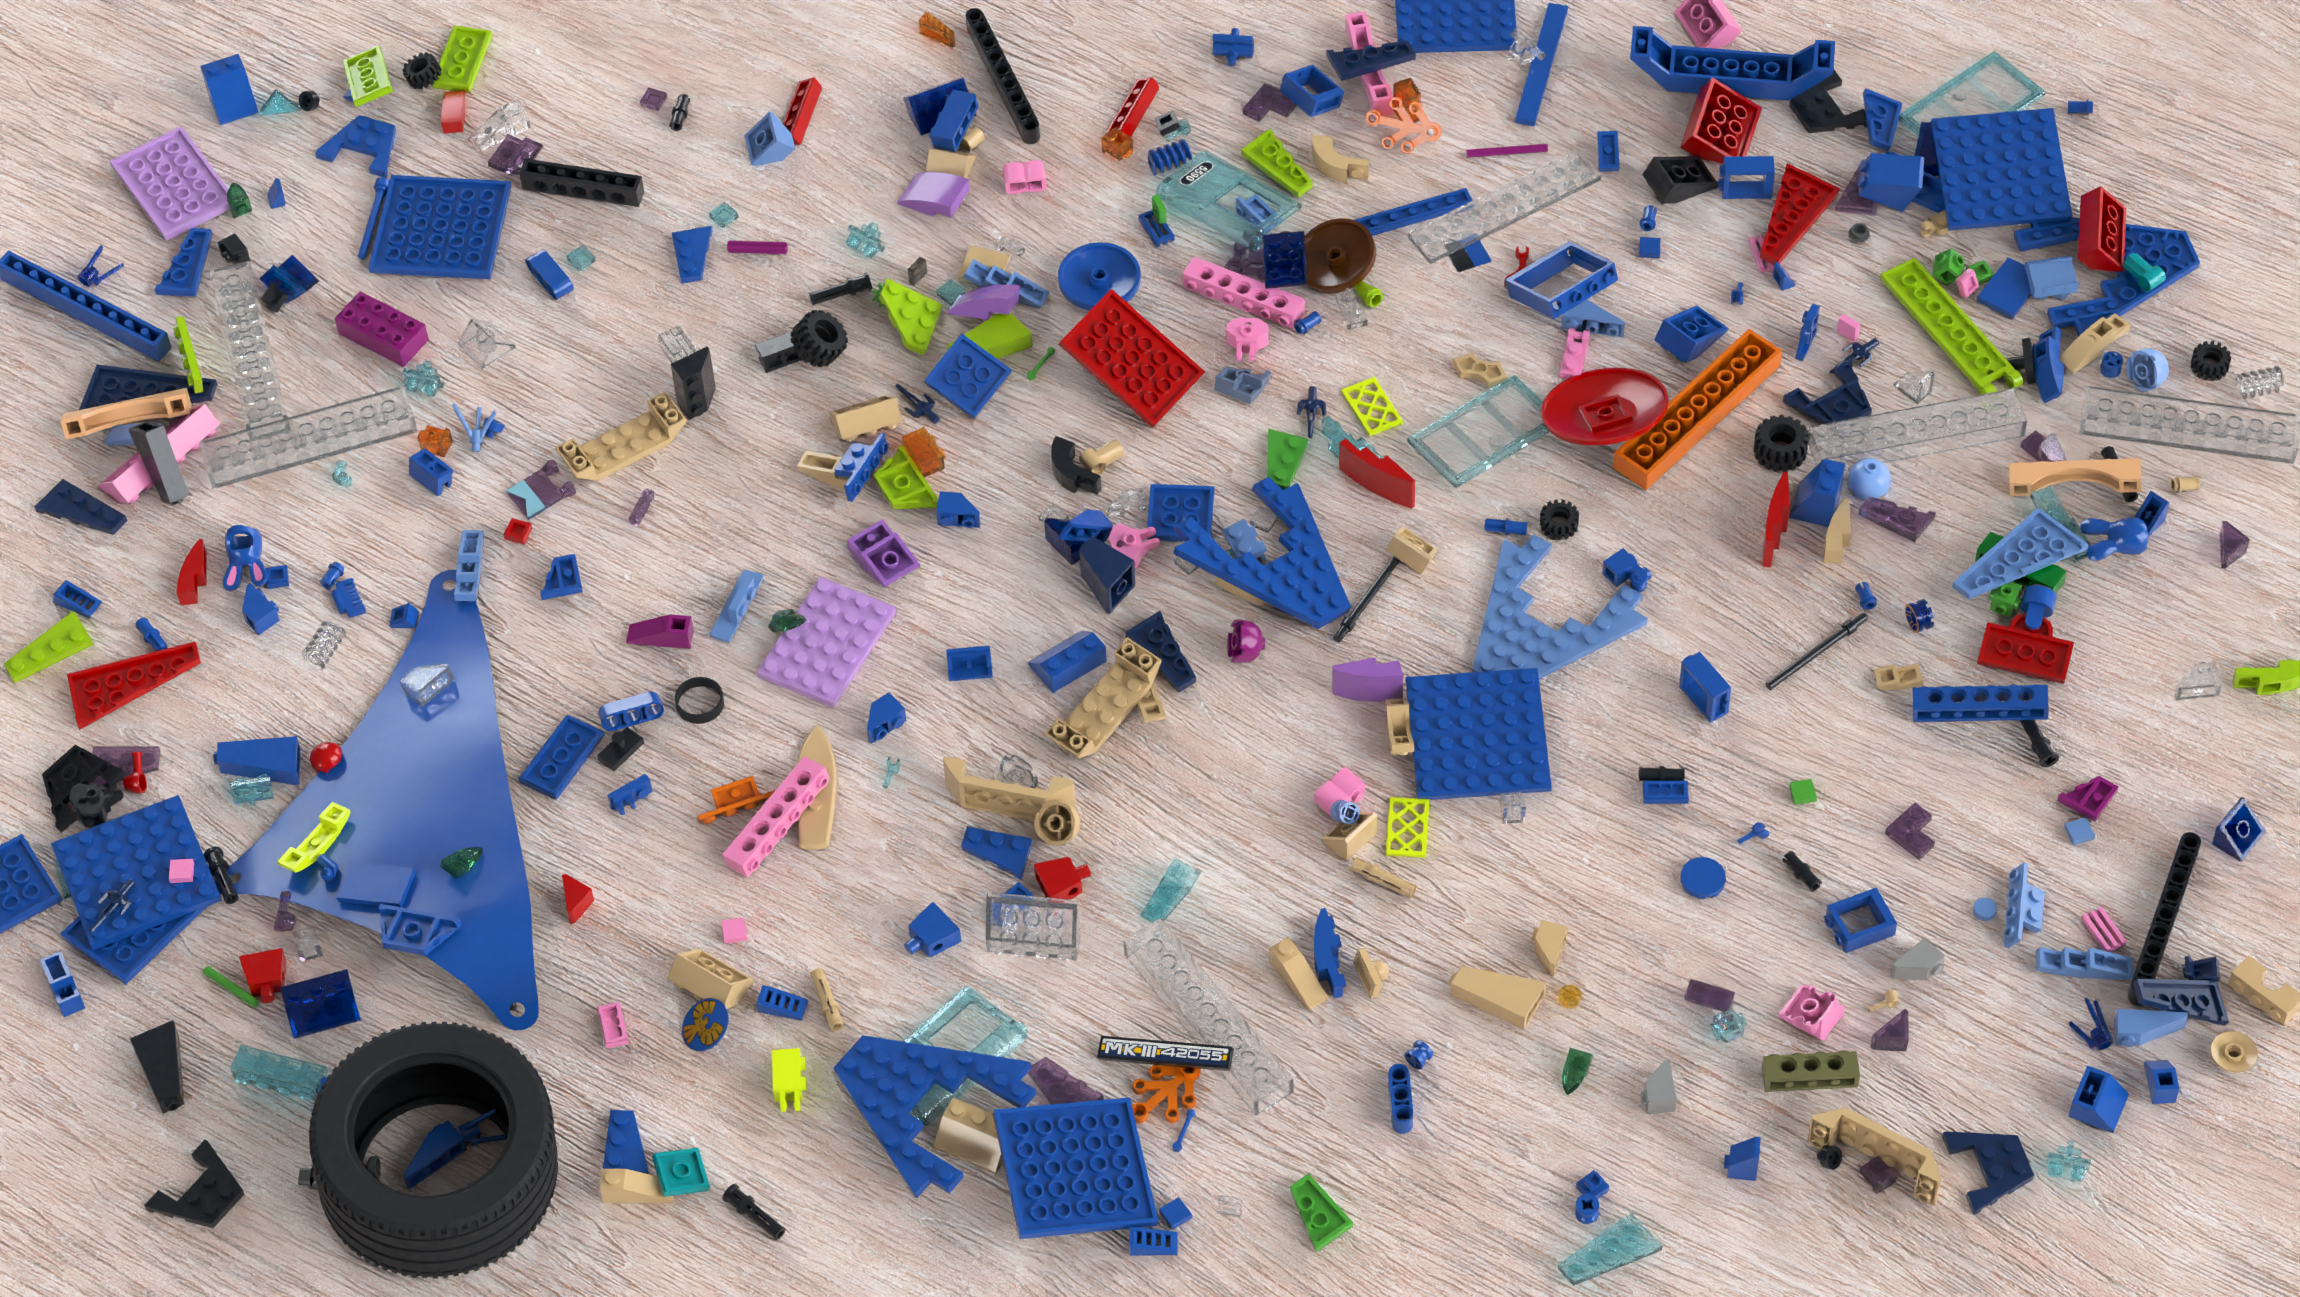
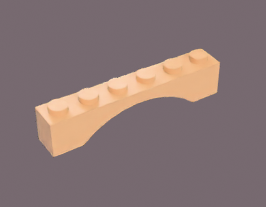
M187 388L64 413L60 421L65 439L67 440L86 436L125 423L190 414L192 405Z
M2141 458L2009 463L2010 497L2033 496L2046 487L2068 481L2100 483L2119 493L2142 492Z

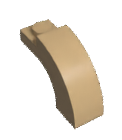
M1313 135V160L1317 168L1324 175L1343 183H1347L1348 177L1368 179L1369 160L1342 156L1333 148V137Z
M1407 698L1385 699L1390 754L1399 756L1412 754L1414 752V742L1411 734Z

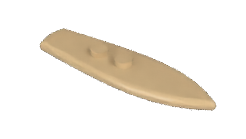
M815 725L802 745L797 764L805 756L824 766L830 780L797 820L799 846L805 850L828 848L836 800L837 769L835 756L827 736L819 725Z

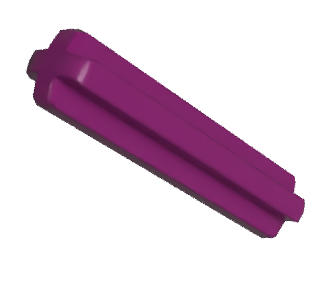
M729 240L727 251L729 253L787 254L788 245L786 242Z

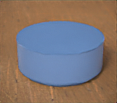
M1989 898L1978 899L1973 907L1974 916L1981 921L1992 920L1996 915V903Z

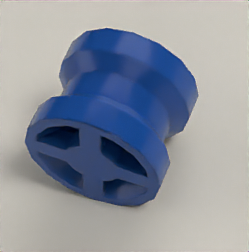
M2114 351L2106 352L2103 355L2100 371L2105 377L2115 378L2120 375L2121 366L2123 365L2122 355Z
M1416 1040L1413 1043V1048L1411 1050L1408 1049L1404 1054L1406 1061L1412 1067L1419 1070L1425 1066L1426 1060H1430L1434 1056L1432 1049L1420 1040Z
M1591 1194L1581 1195L1576 1201V1219L1583 1224L1595 1222L1599 1214L1598 1199Z

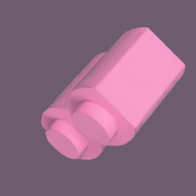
M1031 160L1025 163L1011 162L1003 165L1006 193L1019 194L1025 191L1039 192L1046 189L1043 161Z
M1345 767L1315 792L1314 802L1331 816V806L1337 800L1353 803L1360 801L1365 795V783Z

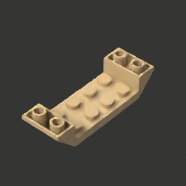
M665 391L647 400L648 412L581 446L572 438L556 446L555 449L576 478L598 481L671 444L687 422L685 416Z
M1128 637L1114 652L1116 662L1065 721L1058 718L1045 733L1047 738L1077 758L1097 752L1149 691L1162 662L1161 659Z
M944 756L943 758L946 786L961 807L1035 821L1037 812L1047 802L1063 801L1074 806V808L1076 806L1074 780H1069L1065 777H1052L1048 791L1040 788H1029L1019 784L986 780L972 775L967 776L966 760H961L958 757Z
M1847 1108L1814 1114L1812 1116L1807 1141L1817 1149H1822L1826 1145L1833 1146L1838 1138L1844 1144L1862 1150L1867 1156H1874L1882 1160L1887 1166L1895 1167L1905 1172L1909 1177L1917 1178L1913 1195L1920 1201L1935 1206L1942 1178L1930 1149Z

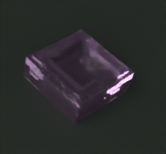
M648 87L640 104L642 107L659 111L667 98V93Z

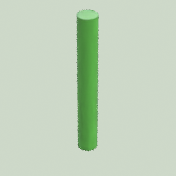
M207 966L203 970V974L255 1008L259 1005V999L211 967Z

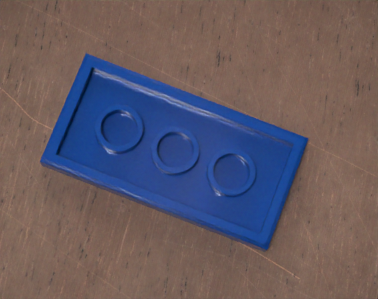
M566 715L518 778L519 783L557 800L605 736L604 731Z

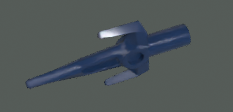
M1873 338L1863 346L1858 342H1852L1844 347L1842 351L1853 348L1854 351L1835 367L1849 359L1852 363L1857 359L1863 358L1865 360L1859 366H1864L1872 360L1869 351L1879 345L1878 340ZM1832 368L1829 372L1833 373L1834 368Z
M896 384V387L916 408L914 412L907 407L904 408L911 416L919 418L925 415L933 424L940 420L931 410L934 407L935 401L927 394L923 396L928 402H924L916 398L901 385Z
M1315 386L1309 387L1308 399H1302L1297 405V415L1301 414L1302 407L1307 409L1308 438H1312L1316 410L1321 408L1322 415H1326V403L1322 400H1316L1317 388ZM1310 412H1313L1312 420H1310Z
M128 879L118 892L110 889L98 900L97 903L101 904L107 897L110 899L101 915L91 927L90 932H93L118 906L124 905L119 913L120 915H123L131 901L126 895L135 885L131 879Z

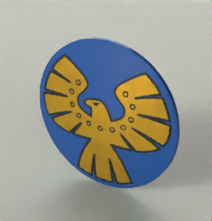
M707 998L697 1002L690 1008L682 1025L683 1040L689 1048L695 1051H705L720 1042L727 1030L729 1021L725 1005L717 999Z

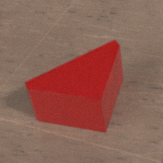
M563 874L562 879L570 924H574L594 902L592 888L567 874Z

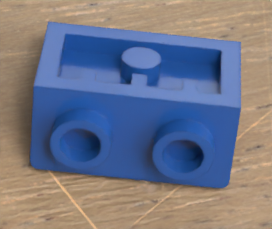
M1923 171L1922 189L1912 202L1937 213L1944 211L1940 179Z

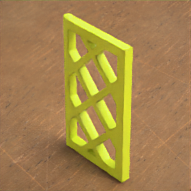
M1375 377L1341 389L1343 396L1369 437L1403 424V420ZM1374 384L1377 392L1367 390L1366 386ZM1352 391L1359 392L1357 400L1352 399L1349 393ZM1363 394L1374 396L1372 403L1360 401ZM1377 399H1383L1387 407L1375 405ZM1358 405L1369 408L1367 415L1361 414L1357 408ZM1373 409L1384 412L1382 419L1370 416ZM1388 413L1393 414L1396 418V420L1392 422L1386 421L1385 419ZM1371 421L1378 423L1379 426L1371 429L1367 423Z
M1389 798L1386 856L1426 858L1430 799ZM1393 804H1402L1405 808L1396 814L1393 811ZM1425 805L1424 813L1419 815L1413 807ZM1408 811L1416 817L1409 824L1401 818ZM1397 820L1403 828L1394 833L1392 831V823ZM1418 822L1423 824V832L1421 834L1416 833L1411 828ZM1409 831L1415 838L1406 844L1399 836ZM1396 840L1402 848L1390 850L1391 842ZM1419 841L1422 844V851H1413L1410 847Z

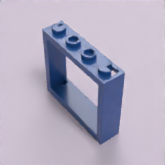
M1568 241L1505 279L1510 298L1555 319L1618 281L1614 262ZM1572 264L1592 272V274L1550 299L1531 290Z

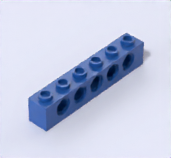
M2048 685L1922 686L1913 688V722L2048 720Z

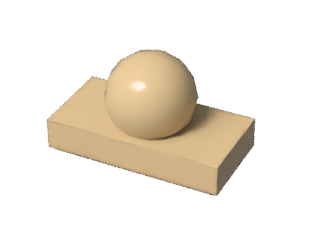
M1366 948L1358 949L1353 964L1370 999L1377 998L1382 987V981L1388 977L1389 968L1381 960L1371 961Z

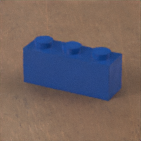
M953 89L950 96L946 98L945 106L942 112H939L937 122L931 128L929 134L934 148L951 152L957 151L979 107L975 94Z

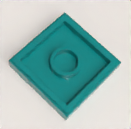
M699 1148L653 1153L652 1160L663 1197L709 1191L710 1185Z

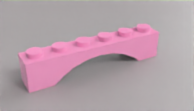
M1365 11L1346 14L1345 31L1352 50L1364 49L1363 46L1368 45L1374 47ZM1381 70L1361 75L1360 78L1370 109H1378L1383 116L1393 114V109L1390 107V100L1393 98L1389 83L1384 79Z

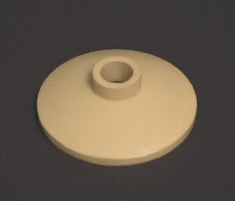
M2227 1031L2219 1034L2212 1041L2210 1048L2211 1057L2216 1065L2225 1071L2233 1073L2249 1070L2254 1066L2258 1057V1050L2254 1041L2247 1035L2236 1031Z

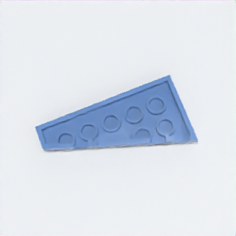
M2037 508L1953 581L1952 588L1967 599H1971L2088 549L2089 544L2040 508Z

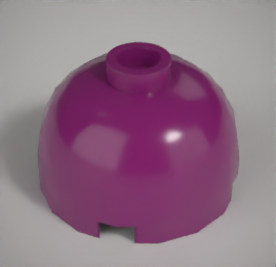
M1236 619L1230 626L1234 627L1233 633H1228L1227 654L1228 657H1233L1230 660L1233 663H1249L1258 657L1261 650H1264L1265 638L1262 637L1261 630L1253 622Z

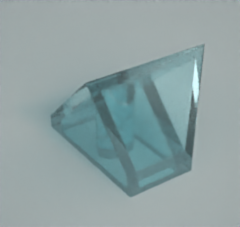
M275 89L259 110V116L301 111V107L281 91Z

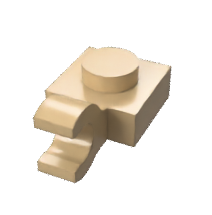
M1945 210L1928 217V220L1921 223L1924 229L1919 230V233L1924 238L1935 232L1939 236L1950 232L1947 227Z

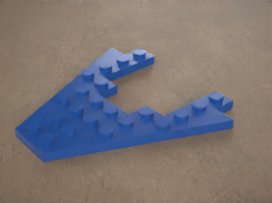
M2072 217L2071 220L2030 223L2031 228L2014 231V238L2020 252L2078 241L2080 218ZM2126 224L2124 261L2130 254L2137 253L2152 267L2155 265L2161 267L2166 275V280L2151 291L2146 292L2139 286L2137 278L2124 268L2122 272H2115L2117 278L2101 281L2100 288L2104 298L2048 308L2047 315L2052 327L2074 326L2079 337L2100 318L2104 317L2107 319L2114 313L2118 316L2124 315L2199 268L2200 261L2187 232Z
M1267 477L1253 485L1252 491L1291 529L1281 534L1278 540L1289 552L1264 566L1250 552L1233 560L1192 517L1175 526L1174 532L1184 541V543L1174 548L1173 553L1176 556L1316 629L1329 624L1350 611L1351 605L1298 483L1282 490L1270 477Z
M864 1035L833 1067L838 1079L915 1198H918L930 1183L950 1194L964 1178L962 1171L912 1141L924 1128L922 1121L910 1115L909 1112L934 1084L954 1094L964 1081L969 1078L1015 1107H1026L1036 1095L1035 1088L1021 1081L1032 1068L1031 1063L1028 1061Z

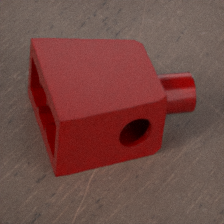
M1069 857L1034 864L1035 878L1051 910L1081 894V880L1091 876L1087 864L1074 867Z
M279 948L239 956L251 994L254 997L260 996L262 1003L273 1002L275 1000L274 993L282 992L285 989L287 962L283 949Z

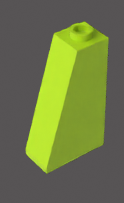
M1011 312L1009 315L998 313L964 334L997 359L1033 346L1032 333ZM955 341L947 345V351Z

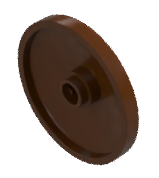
M1346 218L1328 220L1311 229L1301 240L1295 256L1296 269L1302 281L1312 290L1326 294L1340 293L1353 288L1369 274L1376 259V244L1369 230L1361 223Z

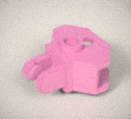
M1240 317L1227 323V344L1236 349V361H1241L1243 354H1249V362H1254L1257 351L1268 345L1269 325L1259 318Z
M1120 523L1112 527L1108 537L1112 548L1134 560L1135 569L1138 568L1142 556L1146 555V551L1160 545L1158 538L1142 542V540L1155 535L1156 530L1154 527L1138 531L1137 528L1131 529Z

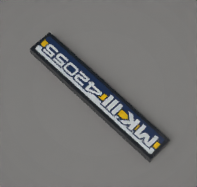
M1101 1036L1097 1058L1105 1061L1230 1071L1234 1048L1231 1046Z

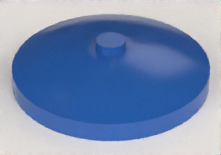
M1089 243L1074 249L1063 259L1058 270V284L1063 296L1073 305L1085 310H1091L1110 289L1114 290L1121 298L1128 302L1137 293L1141 282L1140 266L1136 258L1125 248L1111 243Z

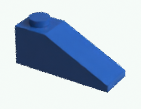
M1087 509L1071 519L1058 537L1060 540L1087 542L1093 536L1105 543L1113 525L1102 511Z
M449 1120L435 1126L428 1133L403 1174L409 1190L467 1151L464 1138Z

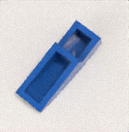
M59 951L40 959L63 1016L66 1017L85 1009L62 952Z

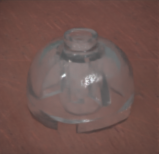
M1007 755L1004 756L993 771V780L1002 783L1019 784L1029 788H1035L1038 785L1037 775L1033 777L1031 773L1033 769L1031 765L1016 755H1012L1010 758Z

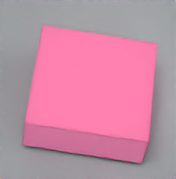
M1968 268L1955 280L1960 297L1967 298L1979 287L1973 269Z
M1843 314L1839 318L1837 332L1854 342L1859 336L1860 323Z
M193 859L170 860V883L193 882Z
M744 917L722 921L725 944L747 941Z

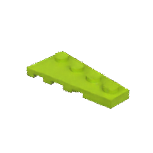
M1270 128L1241 149L1243 157L1297 198L1313 187L1312 180L1300 165L1294 162L1293 156L1286 152L1283 144L1279 139L1275 138Z
M184 316L176 317V326L173 327L175 339H178L179 353L183 356L184 370L188 371L186 374L188 385L193 386L195 393L203 392L202 377Z
M72 611L6 661L4 666L13 682L16 683L92 646L93 642L76 613Z

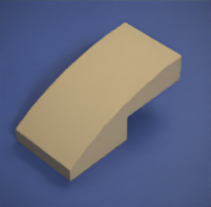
M1918 663L1897 669L1895 664L1874 669L1879 690H1902L1924 686Z

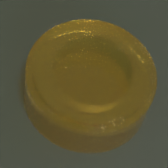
M1574 985L1563 986L1558 992L1559 1003L1569 1009L1577 1007L1581 1002L1580 989Z

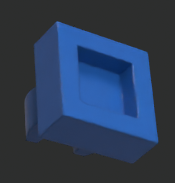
M1595 1170L1576 1183V1188L1582 1195L1591 1194L1597 1199L1607 1193L1610 1187Z

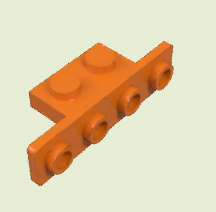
M753 776L711 789L716 810L698 815L696 818L697 822L703 821L704 824H709L716 821L717 816L724 814L725 817H730L737 814L739 809H754L759 806L758 803L768 800L775 790L760 795Z

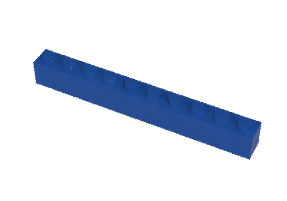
M9 250L0 258V279L158 362L172 349L167 332Z

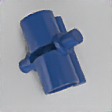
M1232 28L1230 35L1213 34V55L1226 56L1229 66H1235L1238 57L1253 58V36L1239 35V29Z

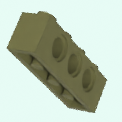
M1842 1050L1833 1053L1820 1051L1814 1054L1793 1053L1791 1055L1771 1054L1763 1056L1762 1075L1765 1092L1858 1087L1860 1072L1856 1051Z

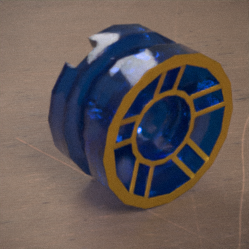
M1925 599L1918 600L1916 604L1909 603L1905 605L1906 620L1914 633H1919L1924 628L1928 630L1934 627V622H1931V619L1934 618L1931 607L1927 608L1926 604L1928 602Z

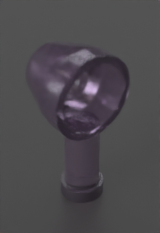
M289 891L280 892V903L274 931L285 932L294 930L296 916L288 912L289 899L291 898V892Z

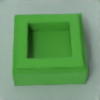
M1159 194L1152 196V211L1159 224L1165 223L1166 208Z
M1984 260L1967 266L1965 271L1968 268L1975 271L1979 285L1990 281L1994 276V273Z
M1812 779L1790 782L1789 788L1794 805L1816 802L1817 796Z

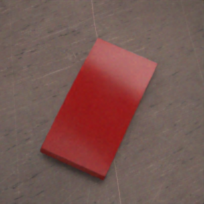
M1346 438L1339 442V469L1369 491L1391 502L1411 509L1415 507V480L1388 455L1380 459L1367 447L1359 451Z
M1783 472L1775 487L1769 505L1763 544V567H1771L1773 549H1779L1781 532H1787L1790 510L1788 472Z

